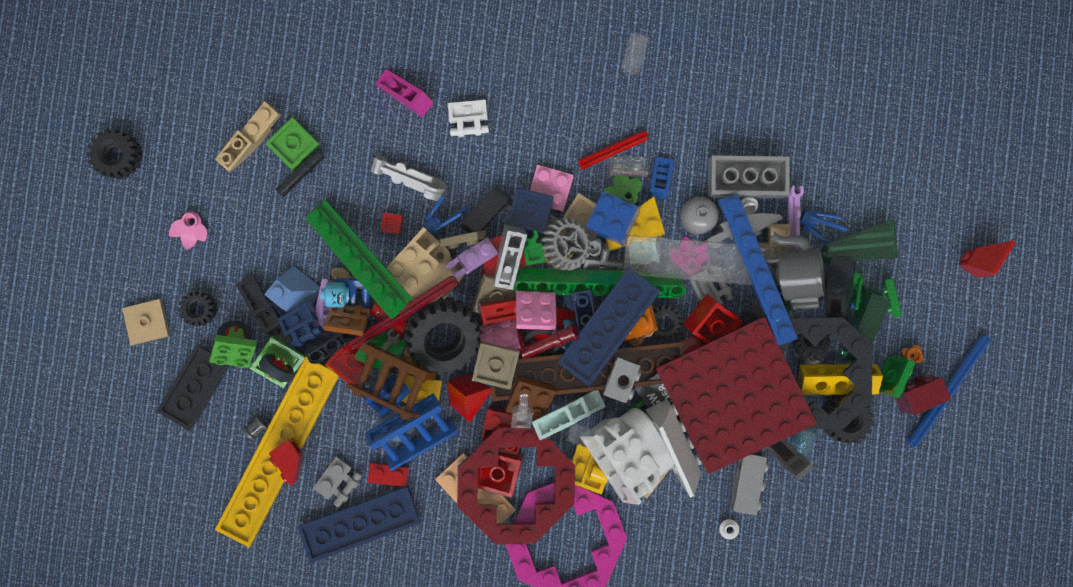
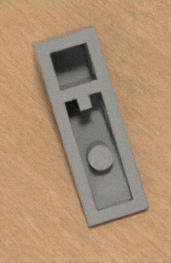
M506 224L504 226L494 279V286L513 290L527 237L524 228Z

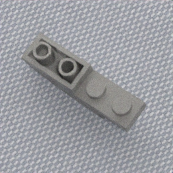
M759 213L747 215L755 237L762 233L761 229L767 227L769 230L770 224H778L777 221L783 219L781 215ZM727 222L717 226L721 233L704 241L707 247L713 246L715 249L723 245V240L728 237L733 240Z

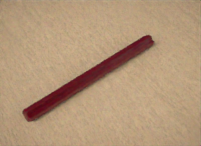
M447 277L408 302L407 306L393 319L387 316L366 329L363 336L357 335L349 341L351 348L358 349L362 346V343L369 342L457 286L458 281L456 277Z

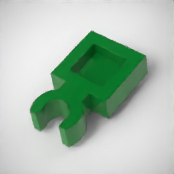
M534 230V237L532 239H529L527 234L525 240L528 242V245L523 248L526 266L546 262V258L543 256L545 254L544 249L541 248L543 243L537 244L539 238L537 230Z

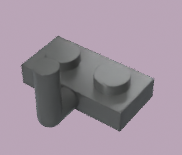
M603 239L601 240V257L589 256L585 258L586 262L582 265V270L621 271L623 262L622 260L608 259L610 250L607 241Z

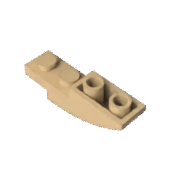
M264 101L244 128L237 130L215 160L228 172H231L265 140L273 130L271 127L281 114L272 105Z

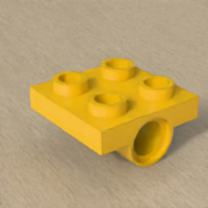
M577 444L572 458V462L575 465V485L602 494L608 479L587 447Z

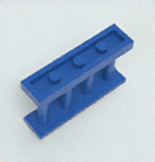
M434 393L414 404L412 410L421 414L419 418L406 420L399 416L400 413L365 432L368 444L372 450L381 446L387 453L385 457L391 471L459 433L452 417L445 421L439 414L442 408ZM433 417L438 425L428 431L422 422ZM416 427L421 435L411 440L405 432ZM398 436L404 445L394 450L388 442Z

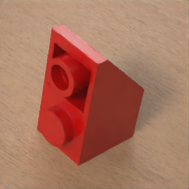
M291 438L269 452L271 463L279 468L281 478L285 483H289L290 486L299 480L304 455L294 438Z

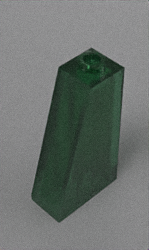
M894 219L884 221L823 245L821 249L823 265H830L832 256H852L853 262L898 258Z
M862 285L859 309L854 311L851 322L852 326L873 345L891 299L879 290ZM843 347L842 354L847 362L852 363L856 358Z

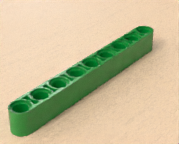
M519 268L514 283V290L553 292L555 295H572L571 293L591 290L592 296H608L626 271L578 269L568 271L560 269ZM634 271L661 291L656 298H680L686 293L684 278L681 273Z

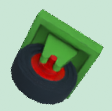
M240 321L223 323L215 336L209 362L218 365L225 364L239 368H249L257 341L252 340V331L249 326Z
M271 336L251 364L250 369L284 388L304 360L305 355Z

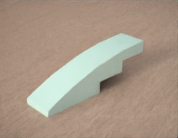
M592 391L531 423L539 440H542L590 416V414L604 408L605 404L599 391Z

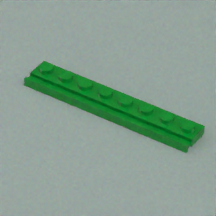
M323 199V203L320 206L317 205L305 219L383 311L393 319L407 306L406 303L414 298L332 205Z

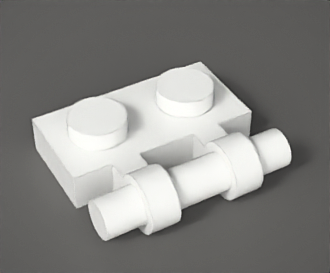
M486 100L448 103L449 122L457 123L458 127L450 129L451 136L465 137V135L469 134L479 136L481 133H489L488 125H480V121L488 120ZM474 121V127L463 126V122Z

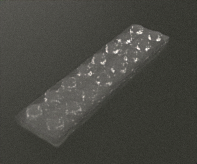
M627 235L623 274L630 268L639 276L752 285L736 244ZM760 246L765 259L779 257V252L782 250L777 247ZM778 262L767 263L776 285L775 270Z

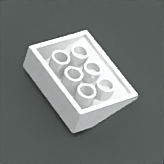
M665 400L646 409V412L659 430V434L669 450V455L673 463H675L672 468L675 476L691 498L695 495L701 475L699 469L701 462L696 454L693 455L691 451L694 448L689 437L686 438L684 435L686 429L682 421L678 422L676 416L679 414L674 404L670 405Z

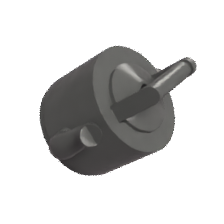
M774 231L773 236L768 237L773 242L782 246H797L799 248L783 250L779 252V257L765 259L766 263L778 262L775 270V279L781 289L778 290L779 295H783L785 301L790 300L792 311L818 308V298L825 296V278L821 249L811 247L807 238L801 235L782 237Z

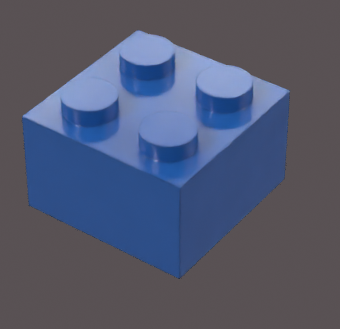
M603 191L586 227L589 231L624 246L640 214L639 207Z

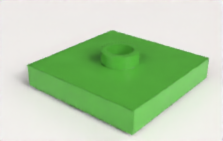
M293 117L266 142L267 146L292 171L301 164L302 160H305L320 146Z

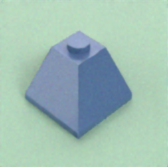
M293 266L276 279L264 295L280 308L290 312L305 302L313 304L318 298L320 286Z

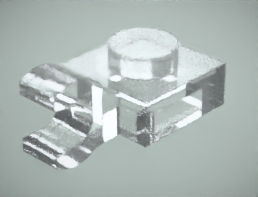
M520 394L519 408L513 407L511 428L531 429L533 408H528V395Z

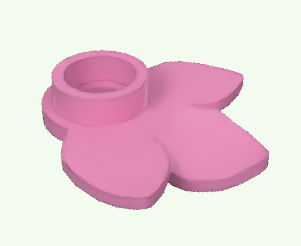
M187 212L182 219L174 221L169 230V236L181 237L183 247L188 250L195 246L197 240L205 242L208 232L206 227L201 224L202 220L199 214ZM192 218L195 219V223L193 225L190 224V220Z

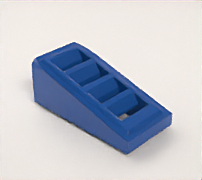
M655 157L648 196L667 199L674 159ZM658 164L669 166V169L658 167ZM657 172L667 174V176L657 174ZM655 180L665 181L666 184L655 182Z

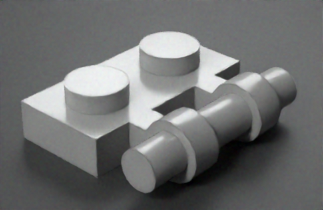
M718 264L711 267L713 272L711 276H709L705 269L688 278L699 302L707 294L723 304L720 299L722 295L725 296L727 301L734 299L731 293L732 289L727 285L723 277L725 274L723 270L720 271ZM717 280L721 290L717 291L712 281Z
M336 456L313 489L328 500L333 494L336 495L337 498L333 504L340 507L343 502L348 500V495L353 488L359 485L362 474L357 471L353 476L348 474L352 466ZM345 480L347 485L343 490L339 489V485Z

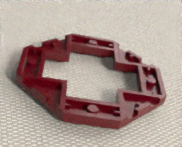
M498 426L457 468V507L496 545L535 544L574 505V463L548 437L539 440L533 426ZM536 447V466H555L554 502L535 503L534 522L497 523L496 504H477L478 468L498 467V448Z

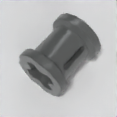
M257 415L255 420L250 425L244 426L242 430L250 440L255 441L257 439L256 436L263 430H267L269 426L262 417Z

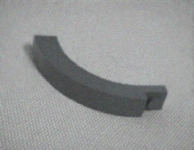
M785 439L765 448L798 481L814 468Z

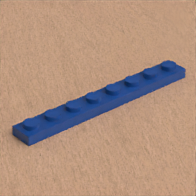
M738 193L719 200L720 208L778 346L797 340V335Z

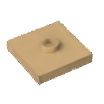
M162 299L122 308L130 345H137L170 336Z

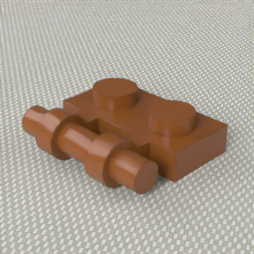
M347 303L342 308L331 307L332 311L328 312L324 323L325 331L363 336L368 322L367 316H370L371 308H364L363 305L350 306Z

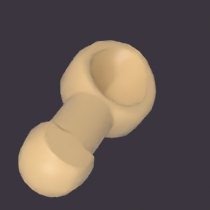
M343 268L331 270V276L335 280L338 277L356 279Z

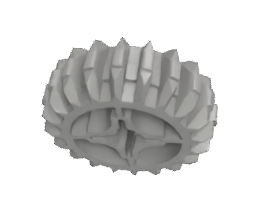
M561 218L547 226L548 230L543 232L546 236L541 239L545 243L541 248L546 250L543 256H549L548 262L553 263V267L560 270H573L586 262L585 258L590 256L587 250L592 249L588 246V243L592 240L587 239L589 232H584L586 226H580V221H574L572 218ZM562 229L567 230L566 234L559 235ZM574 253L571 259H566L567 255Z

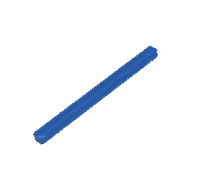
M981 334L946 383L950 397L956 392L990 343L991 339L988 336ZM949 401L927 410L907 439L909 445L912 447L919 445Z

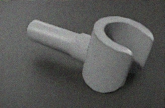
M394 329L388 331V340L381 347L382 349L386 350L391 344L399 343V334L396 337H392L395 334Z

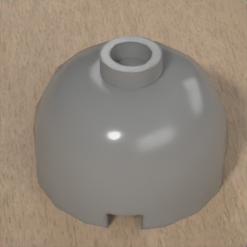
M706 197L691 198L682 206L680 211L681 224L688 232L694 235L708 233L717 224L719 219L718 208L711 199Z

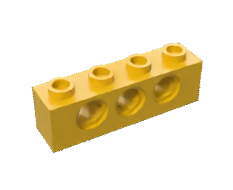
M850 364L800 365L797 384L803 395H847L856 387L842 373ZM872 364V394H879L883 378L877 364Z

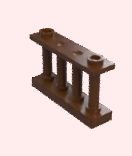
M362 343L360 351L367 353V360L358 383H347L346 387L353 390L352 394L356 396H365L400 413L399 416L403 419L419 418L421 414L412 410L422 383H425L426 380L434 381L436 373L376 345ZM380 359L383 366L374 390L371 391L365 388L374 361ZM395 366L398 368L397 371L399 373L388 399L380 394L390 368ZM410 373L414 375L415 381L406 405L402 406L396 403L406 375Z

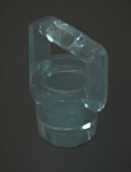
M805 429L792 435L791 445L799 453L810 454L820 429Z

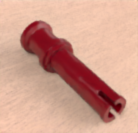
M571 323L567 328L560 331L557 329L552 335L521 347L520 350L524 351L521 354L524 359H528L555 346L563 347L569 341L579 340V332L576 326Z

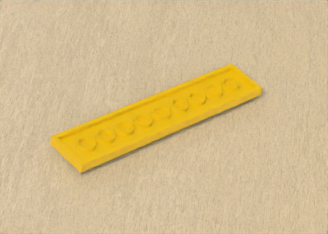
M307 357L304 358L216 526V531L247 547L252 546L284 484L280 475L281 471L270 461L271 456L269 452L291 438H294L302 450L339 379V376L328 367L320 363L311 364Z

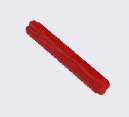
M645 130L640 131L579 159L578 165L581 170L647 141L648 134Z

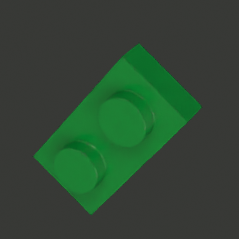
M886 279L885 284H882L884 295L889 296L890 303H886L888 312L893 314L894 318L901 317L902 312L894 279Z

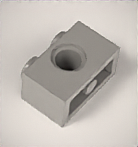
M616 357L603 395L627 403V400H631L635 391L632 388L634 381L638 382L641 375L640 366ZM621 375H626L628 378V383L625 386L618 384V378Z

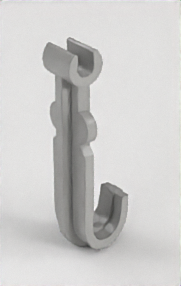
M377 155L374 158L371 167L372 173L389 175L395 184H400L403 181L405 186L424 193L423 197L438 201L442 195L445 196L446 184L442 180L414 168L407 169L406 164L403 162H398L394 165L387 162V159L383 156Z

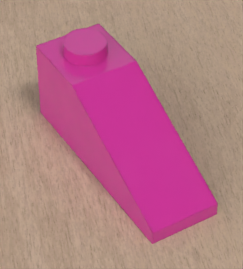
M387 69L375 83L387 94L422 118L434 103L422 90Z

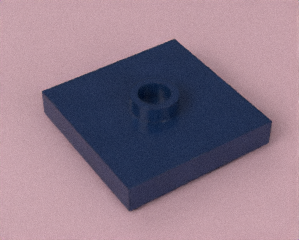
M516 187L507 225L524 228V230L532 232L537 230L538 233L543 234L546 230L554 196Z

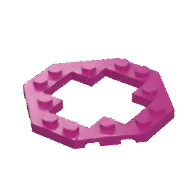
M554 482L527 492L514 522H534L535 503L554 502ZM575 485L573 506L577 516L596 509L608 541L607 545L591 550L597 567L596 570L561 583L555 564L536 571L527 544H505L518 580L533 587H606L627 540L614 502L595 492Z

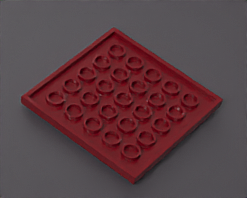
M764 316L656 367L708 474L817 424Z

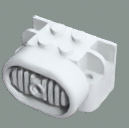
M638 408L630 409L619 418L605 419L580 436L623 503L641 504L640 498L646 493L650 494L653 492V488L659 483L660 477L675 465L669 455L667 446H665L659 434V430L653 421Z

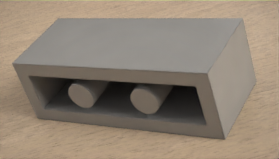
M751 454L738 460L730 509L735 512L757 515V511H760L762 503L760 493L765 488L763 477L769 465L767 457Z

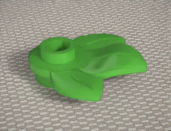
M616 173L613 180L614 186L604 188V192L635 205L638 201V193L642 188L640 179L634 177L630 180L625 174ZM626 195H631L632 198H631V199H626L625 196H626Z

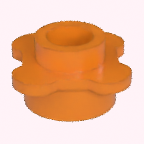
M918 345L902 349L901 353L905 359H910L915 363L923 362V354Z

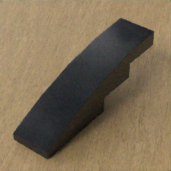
M250 275L237 283L236 286L252 316L257 319L264 334L269 339L271 336H274L289 345V341L293 340L292 336H284L278 321L280 315L270 299L264 295L265 291L254 275Z

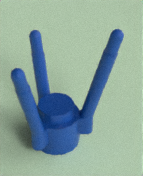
M442 195L430 213L424 217L427 221L424 223V226L430 234L435 235L443 227L462 216V213L468 210L469 207L465 206L442 221L437 215L433 217L444 199Z
M805 209L800 218V223L803 224L802 228L808 230L825 243L828 240L812 229L811 226L815 227L819 222L848 231L847 227L819 218L821 216L841 220L842 216Z

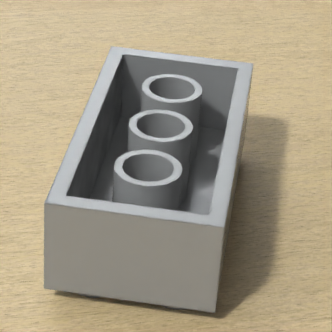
M712 155L708 159V197L726 198L738 193L739 198H785L789 196L790 157Z

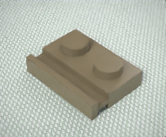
M485 230L440 239L441 247L448 246L449 249L460 247V243L466 242L467 246L478 244V239L487 237Z

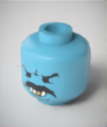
M327 282L325 288H321V300L325 301L327 307L342 308L345 306V303H349V287H346L343 282Z

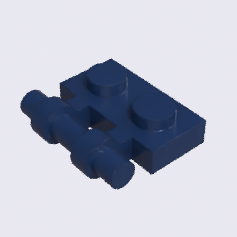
M305 302L278 318L284 336H292L293 340L289 341L291 348L300 347L307 340L318 337L319 333L323 332L322 326H313V322L318 320L311 302ZM304 328L305 333L301 334L299 330Z

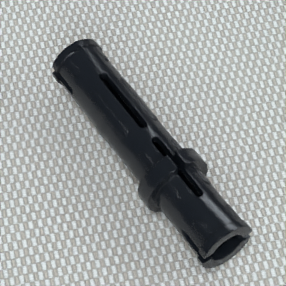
M316 149L305 161L302 160L300 162L301 165L275 190L282 197H285L305 176L312 173L313 169L325 157Z

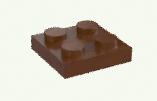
M518 377L505 406V412L536 420L546 414L556 393V387Z

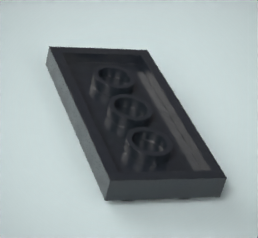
M195 345L156 411L188 431H191L230 367V365L210 363L211 352L200 345Z

